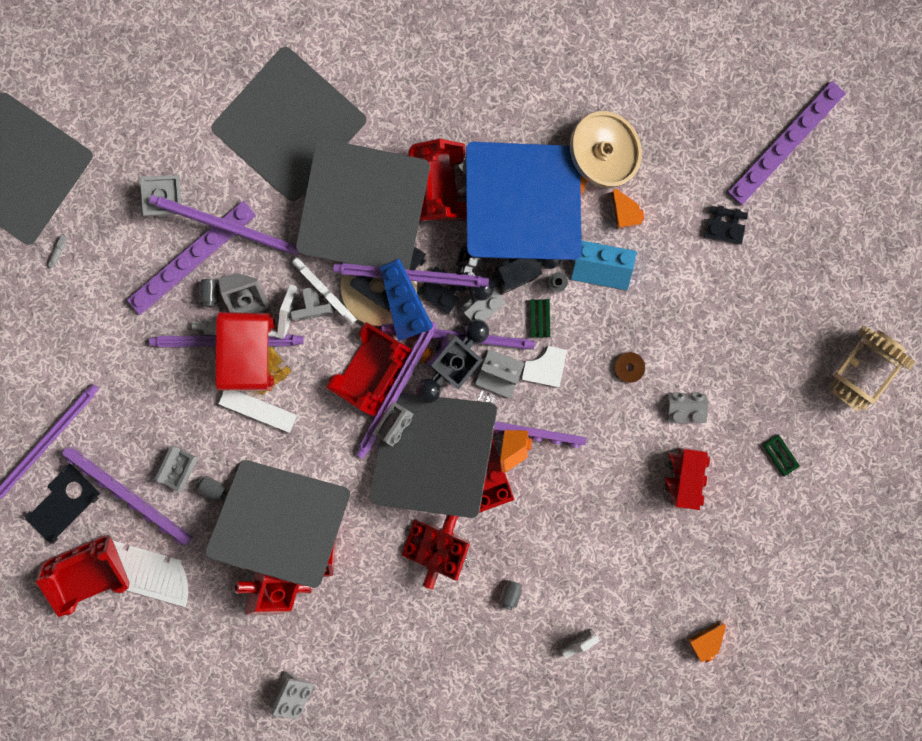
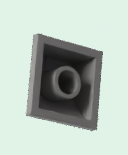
M239 273L219 278L221 295L229 312L259 313L270 309L257 278Z

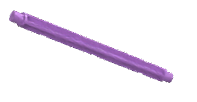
M151 195L149 203L156 205L158 208L270 246L287 254H298V250L293 243L181 205L161 196Z
M345 263L334 264V273L383 278L381 269L377 266ZM405 269L410 281L480 288V286L488 287L489 278H481V276Z
M431 321L433 325L431 330L420 334L358 446L357 456L364 458L365 454L369 452L377 437L372 433L392 402L396 403L435 333L434 330L437 326L435 322Z
M382 324V332L389 333V335L396 334L394 324ZM435 329L432 338L443 340L450 333L462 341L466 335L465 332ZM489 335L484 342L478 344L523 348L526 350V348L534 349L535 341L527 340V338L520 339Z
M295 334L286 335L284 339L268 336V346H296V344H304V337L296 336ZM216 335L150 337L149 344L150 346L216 347Z
M95 384L85 389L74 404L0 484V499H3L6 493L42 455L47 447L60 435L88 402L94 398V394L99 390Z

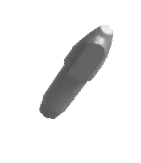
M64 234L55 245L48 263L49 268L55 266L62 250H64L67 236Z

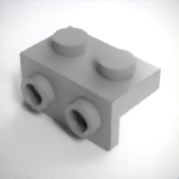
M494 289L489 299L479 301L470 295L465 297L458 307L470 321L473 319L486 321L506 302Z
M700 392L668 393V423H707L709 403L706 394Z
M393 401L372 434L393 447L400 440L401 433L405 427L411 423L414 414Z
M170 446L161 467L157 471L155 481L164 483L174 490L182 492L198 457L182 448Z

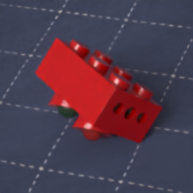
M679 448L678 454L668 452L667 467L673 471L675 478L664 477L663 491L669 494L671 505L700 511V506L704 505L705 498L702 495V490L707 484L705 470L710 464L708 452Z

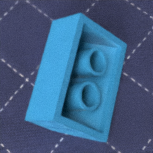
M582 241V255L574 261L571 280L628 290L637 251Z

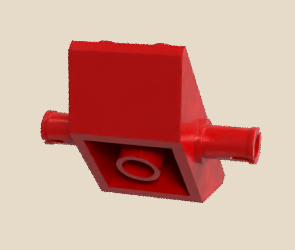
M493 438L487 466L489 469L486 472L479 513L515 500L506 474L502 472L501 455H498Z
M446 515L442 528L416 519L413 521L402 556L428 569L422 584L425 588L434 590L438 574L458 581L470 546L469 540L453 532L459 516Z
M255 572L252 581H236L234 588L236 594L249 593L244 611L245 615H282L291 612L296 594H311L313 589Z

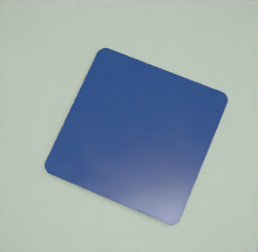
M470 142L466 147L468 254L472 257L579 259L582 255L580 173L572 161L570 146Z

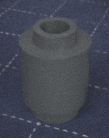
M556 272L549 277L547 282L548 288L554 293H560L567 287L568 279L563 273ZM555 279H561L562 284L556 285Z
M201 279V284H199V303L203 304V307H215V304L219 303L216 279Z
M205 476V478L201 477L196 485V488H198L197 493L212 501H220L226 490L222 483L208 476Z
M511 580L504 584L499 598V602L502 603L501 607L512 610L513 607L517 608L522 593V584Z

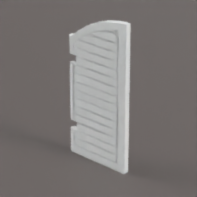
M113 541L130 582L127 591L186 607L188 583L181 564L182 560L171 557L169 563L164 562L165 555L134 546H129L128 551L123 550V543Z

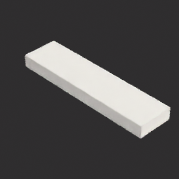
M224 390L219 402L224 407L289 433L297 418V415L240 391Z

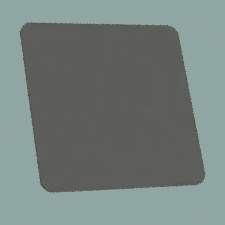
M282 47L212 124V131L288 200L295 201L307 190L317 141L329 139L349 143L365 125L366 116L289 47Z
M0 93V227L24 244L31 245L36 241L92 160L93 154L88 148L8 93Z
M329 139L318 140L315 146L296 244L298 252L348 264L381 267L382 264L399 258L404 269H410L430 171L429 162L425 159Z
M401 393L396 403L414 415L409 426L405 427L401 433L400 440L393 447L380 440L369 496L370 502L380 506L475 518L479 514L497 416L496 405L490 402L439 397L432 403H425L418 398L417 394Z
M243 460L239 464L206 549V555L209 559L306 587L317 588L321 585L350 497V491L343 486L249 460Z

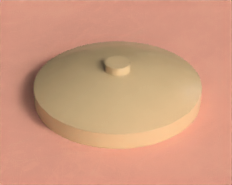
M608 111L591 113L577 123L570 138V154L576 169L582 177L596 186L603 188L618 187L632 179L640 167L642 159L640 139L632 125L618 114Z
M343 275L341 281L342 299L346 308L355 318L372 326L393 323L391 310L385 311L350 286L351 281L356 276ZM373 278L370 281L369 287L374 293H381L385 290L382 278ZM411 281V283H412V285H413V287H414V289H415V291H416V293H417V291H418L417 282H416V281Z

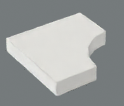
M289 286L281 305L277 338L284 339L288 331L291 311H293L296 301L297 286Z
M548 346L541 358L534 361H525L522 380L560 387L567 350Z
M590 629L562 648L561 651L564 657L568 659L579 652H585L600 640L595 631Z

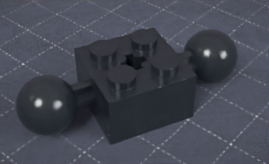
M515 258L511 263L507 260L494 268L495 272L489 278L488 287H469L470 294L474 299L484 301L492 296L495 288H498L500 295H503L538 278L543 274L540 269L541 267L554 269L561 263V260Z
M473 319L468 322L465 327L466 336L462 341L457 336L448 333L425 360L424 363L436 373L431 379H423L417 385L416 394L422 402L432 403L436 401L441 394L440 385L444 380L459 390L483 361L470 348L474 343H482L488 338L489 326L485 321Z

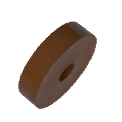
M624 353L615 361V374L623 382H636L645 373V362L636 353ZM628 364L633 365L632 371L626 369Z

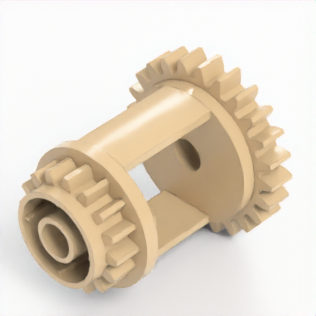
M864 325L857 332L862 339L833 375L835 380L830 385L833 388L831 393L857 412L860 409L865 411L870 403L874 405L902 367L910 370L916 363L904 353L906 349L880 330L874 332ZM863 346H866L895 367L873 397H870L841 376L849 364L855 367L858 366L860 360L855 358V356Z

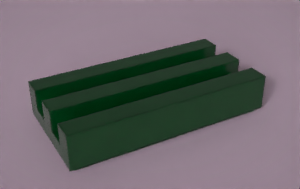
M531 299V338L551 337L550 299ZM535 303H538L539 334H535ZM542 303H546V334H543Z
M779 434L762 444L783 477L800 467ZM775 441L779 442L794 466L791 467L775 444ZM769 445H772L788 470H784Z

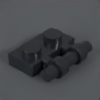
M710 205L709 213L716 215L715 219H707L704 238L741 245L746 225L738 224L739 219L747 220L748 212H743L737 208L734 210L727 209L721 205L717 207ZM722 215L732 217V223L721 221Z
M467 246L461 247L456 264L458 266L456 274L475 276L472 269L476 267L481 257H472L467 252Z
M436 266L432 270V272L448 273L444 269L441 270ZM424 282L417 293L449 315L459 300L454 295L455 291L458 290L463 294L467 287L450 285L452 287L448 291L437 283Z

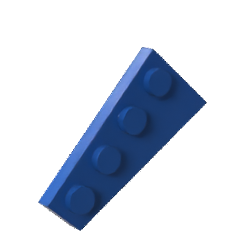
M400 259L382 264L380 269L398 341L431 330L433 325Z

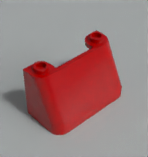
M439 138L416 143L410 147L408 156L425 159L430 164L420 221L467 220V203L457 202L454 165L462 163L465 158V143Z
M219 312L217 314V390L271 391V387L274 386V376L268 371V333L275 328V318L272 317L271 313Z
M366 322L359 331V340L363 342L345 373L343 375L340 373L333 375L329 379L326 388L358 409L376 416L412 350Z
M104 535L46 560L41 565L35 581L58 618L74 613L78 602L108 589H111L113 593L120 594L125 592L130 584L110 535Z

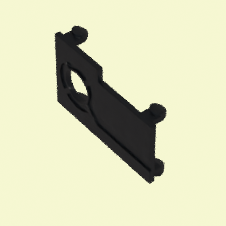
M415 246L409 270H416L418 265L423 266L426 262L424 259L426 254ZM356 276L351 281L350 286L385 311H390L386 290L381 293H374L369 287V283L374 277Z
M72 464L64 465L60 469L61 473L47 486L52 493L33 512L29 511L24 516L52 545L58 540L57 537L91 503H95L99 499L98 496L101 494ZM78 482L82 486L83 491L79 498L73 499L67 495L66 487L69 483Z

